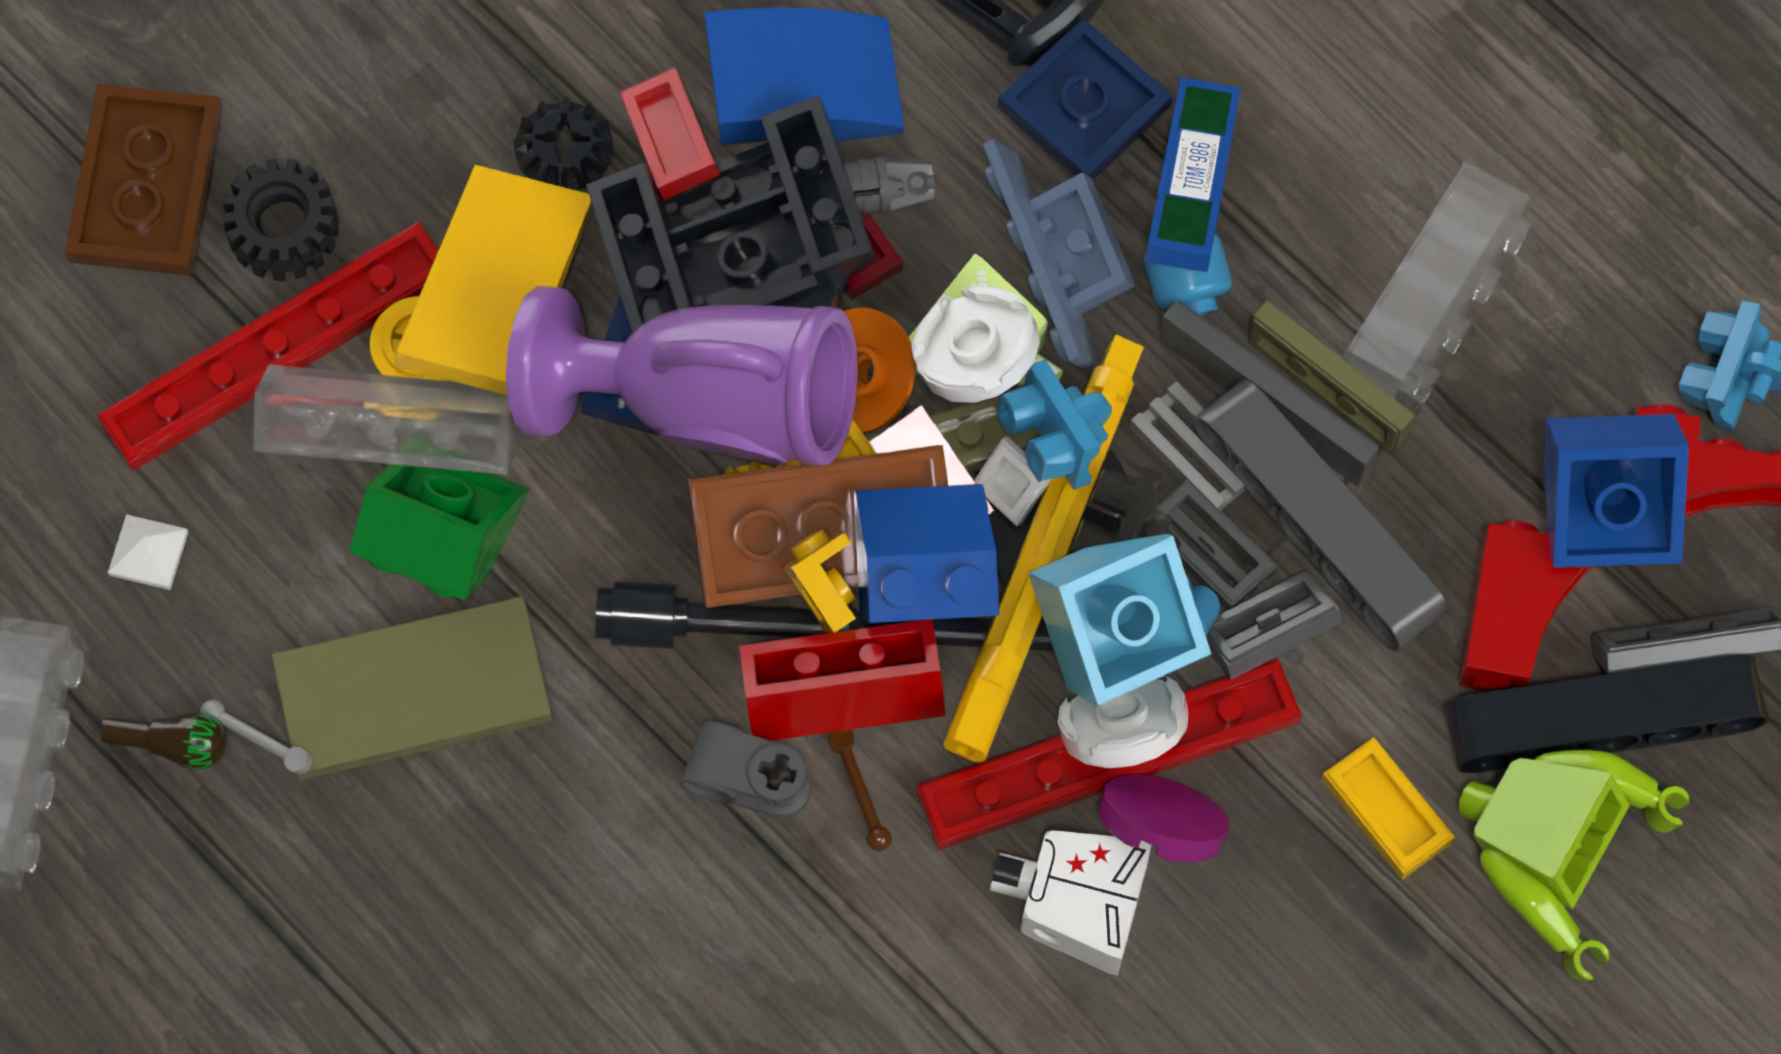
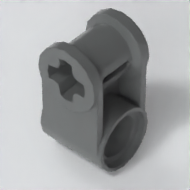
M704 721L701 723L680 783L690 793L707 800L738 805L778 818L790 817L800 812L810 799L811 792L804 758L796 749L788 745L749 735L738 728L714 721ZM781 772H789L791 782H782L778 791L770 790L768 779L778 780Z

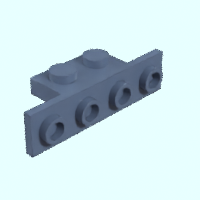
M991 139L983 144L991 164L985 168L986 177L994 193L999 199L1005 200L1012 217V219L1007 221L1009 235L1017 249L1022 254L1027 255L1034 272L1028 276L1030 288L1041 306L1048 308L1055 327L1050 330L1052 343L1059 356L1066 363L1071 362L1092 373L1096 366H1100L1101 360L1082 314L1136 286L1093 179L1082 172L1035 197L1018 153L995 139Z

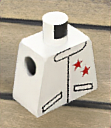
M1054 830L1047 831L1038 862L1000 852L990 891L1027 900L1021 925V932L1026 936L1104 972L1118 976L1152 845L1141 840L1138 849L1124 844L1115 836Z

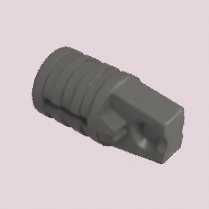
M882 156L874 157L870 160L856 159V161L852 162L844 161L859 211L862 215L872 214V212H890L935 199L934 173L929 159Z

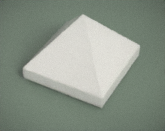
M1006 436L1001 439L974 481L976 484H983L985 497L1011 522L1018 526L1022 524L1052 479L1038 482L1027 465L1025 452Z
M126 515L108 570L109 576L171 590L189 533L188 529Z

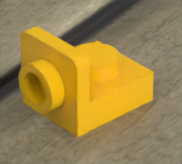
M821 528L791 548L796 558L783 566V568L824 631L835 633L856 619L847 606L855 600V597L845 580L834 567L825 572L820 564L852 542L845 531H836L828 536L825 530Z

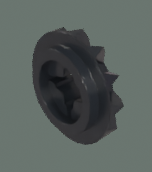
M567 96L561 102L546 104L541 101L536 111L528 117L521 118L520 128L516 138H514L515 157L519 168L529 179L572 190L587 187L586 184L594 182L601 177L611 161L613 139L608 121L604 120L595 111L591 103L584 106L572 102ZM562 126H567L572 141L580 142V144L570 145L568 154L564 155V163H560L555 145L547 143V141L557 140L559 131H562Z

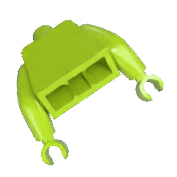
M1568 750L1545 753L1538 756L1535 760L1519 758L1511 762L1497 788L1478 781L1470 782L1461 795L1459 812L1463 818L1477 822L1474 827L1473 836L1483 850L1480 855V863L1500 896L1554 951H1565L1563 966L1571 978L1578 981L1593 980V976L1581 966L1580 955L1582 951L1588 950L1600 963L1608 962L1609 951L1599 941H1582L1579 938L1580 929L1565 907L1570 909L1575 907L1630 805L1639 809L1645 808L1644 815L1649 826L1658 832L1666 833L1671 832L1683 823L1679 818L1673 817L1668 813L1665 803L1675 809H1681L1689 804V795L1687 791L1677 786L1659 791L1658 782L1615 754L1594 750Z

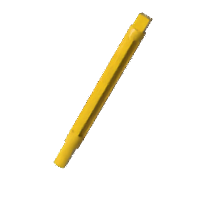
M1115 334L1106 349L1100 366H1096L1093 369L1083 395L1094 392L1102 393L1112 406L1110 417L1102 425L1108 434V438L1100 444L1099 453L1091 460L1088 466V471L1092 476L1091 482L1088 485L1073 490L1066 477L1062 476L1053 478L1044 490L999 602V616L993 617L944 739L943 745L946 750L973 762H983L987 758L1043 616L1029 572L1067 556L1134 386L1132 376L1144 347Z

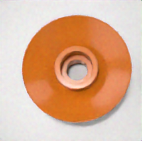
M852 308L843 311L851 322L857 348L858 377L856 401L851 421L854 420L862 433L865 434L877 431L888 425L902 411L912 392L916 364L909 336L893 317L876 309ZM873 364L874 373L871 381L869 382L867 378V372L869 367Z

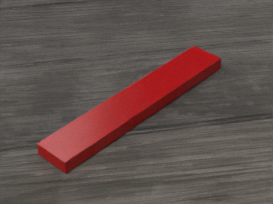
M416 222L97 414L100 424L133 472L371 328L379 316L392 304L405 298L420 296L439 251L420 222Z
M1279 659L1261 664L1232 680L1227 676L1183 692L1189 713L1187 730L1174 747L1158 758L1138 765L1104 768L1085 764L1069 755L1059 735L917 785L916 794L938 851L1101 794L1104 791L1105 785L1115 777L1132 774L1152 776L1301 723V711Z

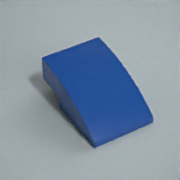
M751 8L704 12L720 145L768 139L760 117L818 95L828 112L837 142L904 134L887 18L863 13L814 8Z

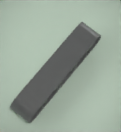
M1242 379L1193 418L1195 429L1205 445L1245 484L1244 489L1383 645L1394 652H1398L1447 613L1446 601L1434 583L1255 384L1249 380Z

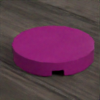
M1132 774L1115 777L1105 785L1099 806V818L1107 830L1116 838L1132 848L1134 846L1139 849L1141 840L1157 846L1155 855L1169 861L1192 863L1209 860L1219 853L1229 831V818L1218 804L1203 793L1182 783L1157 776Z

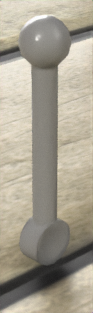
M211 699L202 704L200 713L213 716L221 725L283 759L285 767L294 774H304L311 768L313 758L307 750L301 747H292L290 749L225 712L224 705L218 700Z

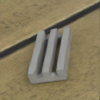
M1176 381L1167 388V392L1163 397L1154 399L1144 413L1141 414L1139 412L1130 420L1129 429L1182 483L1188 479L1216 508L1222 511L1245 491V484L1171 410V408L1175 407L1193 426V418L1205 410ZM1157 420L1225 487L1221 493L1153 426Z

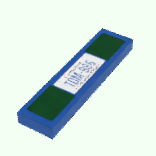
M1180 77L1147 246L1146 262L1208 272L1241 87Z

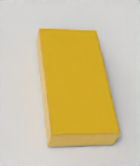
M1374 737L1322 775L1321 781L1401 881L1453 843L1455 836Z

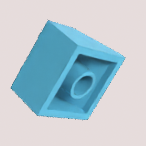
M1170 534L1086 547L1029 572L1067 690L1096 705H1101L1211 654L1174 537Z

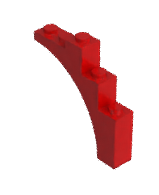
M1654 404L1649 407L1638 406L1635 415L1674 414L1689 444L1685 517L1713 509L1757 505L1781 507V450L1774 451L1771 454L1747 450L1743 444L1730 439H1712L1708 442L1698 441L1702 417L1687 415L1683 409L1669 404ZM1516 520L1504 521L1500 525L1489 523L1481 545L1458 687L1490 692L1527 686L1532 675L1541 638L1555 611L1584 575L1595 566L1553 568L1549 531L1548 533L1538 532L1537 527Z

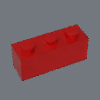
M933 619L739 646L745 697L753 736L774 741L946 716Z

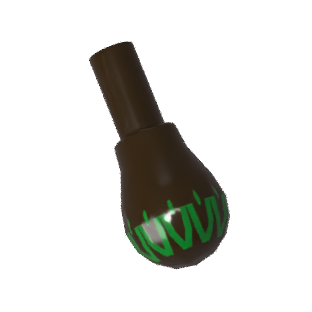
M191 713L169 719H154L151 723L105 718L100 733L102 743L147 748L150 754L164 757L190 770L208 769L217 764L223 756L227 744L226 733L221 723L213 716L205 713Z

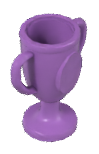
M536 286L524 297L514 319L508 343L506 366L508 404L516 426L526 436H556L570 422L579 402L581 392L620 394L624 403L633 414L645 425L657 431L659 437L664 440L714 454L775 465H787L789 460L798 461L808 466L829 465L841 452L850 430L856 401L858 377L857 348L852 325L843 310L837 307L818 306L812 309L763 305H708L682 308L663 313L648 320L635 330L625 342H614L587 338L584 320L577 300L567 289L552 286Z

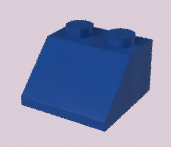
M1674 414L1546 418L1544 488L1553 568L1682 564L1689 444Z
M983 484L854 491L860 620L876 623L999 616L996 547Z

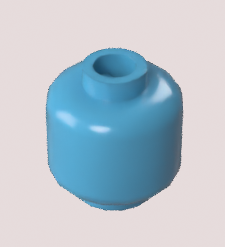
M1216 234L1214 235L1208 272L1146 262V253L1144 255V265L1153 297L1157 306L1162 310L1168 311L1177 300L1178 302H1183L1200 316L1208 315L1219 310L1216 299L1227 294L1232 288V278L1219 236Z

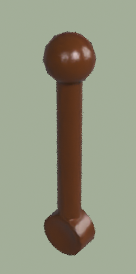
M851 730L831 732L828 737L829 747L833 752L841 756L869 829L866 842L871 849L883 851L891 844L892 836L889 830L881 826L854 757L852 751L854 735Z

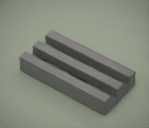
M1188 479L1142 519L1141 528L1150 536L1170 534L1174 537L1183 568L1200 585L1210 588L1226 610L1240 604L1246 596L1250 597L1258 590L1260 583L1264 580L1267 581L1276 573L1277 564L1219 508H1216ZM1185 502L1254 569L1247 574L1178 506ZM1167 518L1236 586L1232 589L1163 520Z
M1309 569L1219 614L1206 639L1211 648L1213 658L1218 664L1223 663L1226 675L1232 680L1343 622L1338 605ZM1309 595L1311 596V597H1309V598H1307V599H1305V600H1303V601H1301V602H1299V603H1297V604H1295V605H1293V606H1291V607H1289V608H1287V609H1285V610H1283V611L1280 612V610H1282V609L1288 607L1289 605H1291V604H1293V603H1295V602H1297V601H1299V600H1301V599H1303V598H1305V597H1307V596H1309ZM1257 622L1256 625H1254V626H1252V627H1250V628H1248V629H1246V630L1240 632L1239 634H1237V635H1235V636H1233V637H1231V638H1229V639H1227V640H1224L1225 638H1227V637H1229V636H1231V635H1233V634H1235V633H1237V632H1239V631H1241V630H1243V629H1245V628L1249 627L1250 625H1252V624H1254V623Z

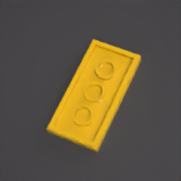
M474 165L396 351V366L508 396L506 383L507 353L515 316L524 297L536 286L562 288L593 210L589 194Z

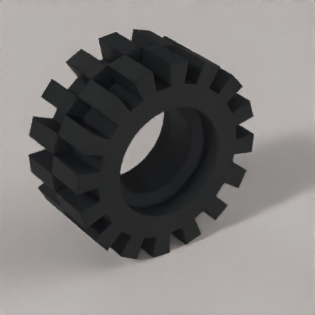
M276 158L266 160L268 171L259 173L256 165L253 164L246 168L248 176L246 182L236 176L230 183L233 195L227 193L224 195L222 204L225 213H221L222 222L232 253L235 252L238 262L244 268L251 264L253 274L264 278L266 271L270 270L274 281H285V270L293 269L295 278L298 279L306 276L304 265L309 262L315 270L324 264L323 251L330 255L336 247L333 236H339L338 214L329 185L324 178L319 181L315 169L307 165L305 170L301 172L298 161L287 159L285 169H279ZM277 202H292L298 205L303 210L305 216L303 224L297 232L282 238H271L264 235L258 229L257 220L259 214L267 206Z

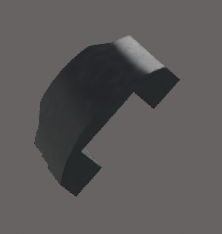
M819 95L760 117L769 141L768 143L716 162L721 174L720 176L666 200L660 194L654 178L644 162L586 184L632 333L645 322L658 315L689 307L763 305L813 309L818 306H837L849 275L860 269L875 255L828 112Z

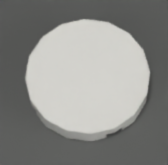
M976 286L962 290L963 297L957 298L950 303L945 298L933 306L919 323L912 343L913 358L916 362L918 373L932 393L951 402H979L999 396L1017 384L1034 364L1040 344L1037 323L1022 299L1001 287Z
M1166 676V682L1155 679L1101 705H1096L1079 695L1068 703L1066 697L1059 707L1057 722L1061 741L1069 755L1085 764L1104 768L1135 766L1158 758L1174 747L1187 730L1189 713L1183 691L1176 681Z

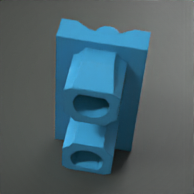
M1742 300L1737 314L1706 312L1700 328L1698 341L1703 352L1721 355L1717 368L1690 362L1686 365L1680 380L1679 391L1683 402L1702 410L1710 411L1717 428L1734 431L1746 398L1755 403H1763L1768 390L1781 391V343L1768 340L1770 336L1769 330L1758 320L1762 311L1761 304Z
M1046 359L1034 363L1027 371L1023 385L1001 394L997 408V418L1007 434L1014 435L1031 428H1035L1040 437L1028 441L1025 456L1027 465L1038 482L1065 476L1073 490L1090 484L1092 476L1088 471V466L1091 460L1099 453L1100 444L1108 438V434L1102 425L1110 417L1112 406L1102 393L1094 392L1082 395L1077 386H1071L1065 390Z

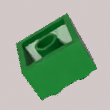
M413 442L366 487L349 553L368 560L369 564L379 571L391 574L399 573L426 584L431 592L439 596L457 597L465 601L488 577L526 500L529 488Z

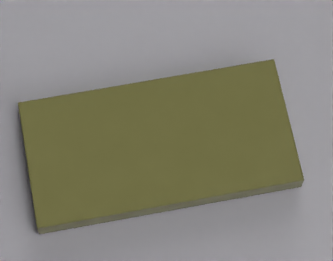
M524 596L271 654L291 748L301 747L307 750L313 758L311 768L308 772L298 775L299 780L553 721Z

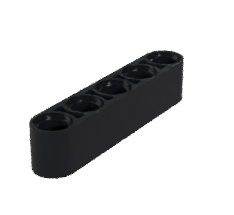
M1733 655L1477 693L1455 699L1445 706L1457 768L1462 773H1481L1508 769L1510 763L1519 758L1535 760L1542 754L1557 751L1594 750L1615 753L1736 735L1758 729L1769 722L1755 658L1750 655Z

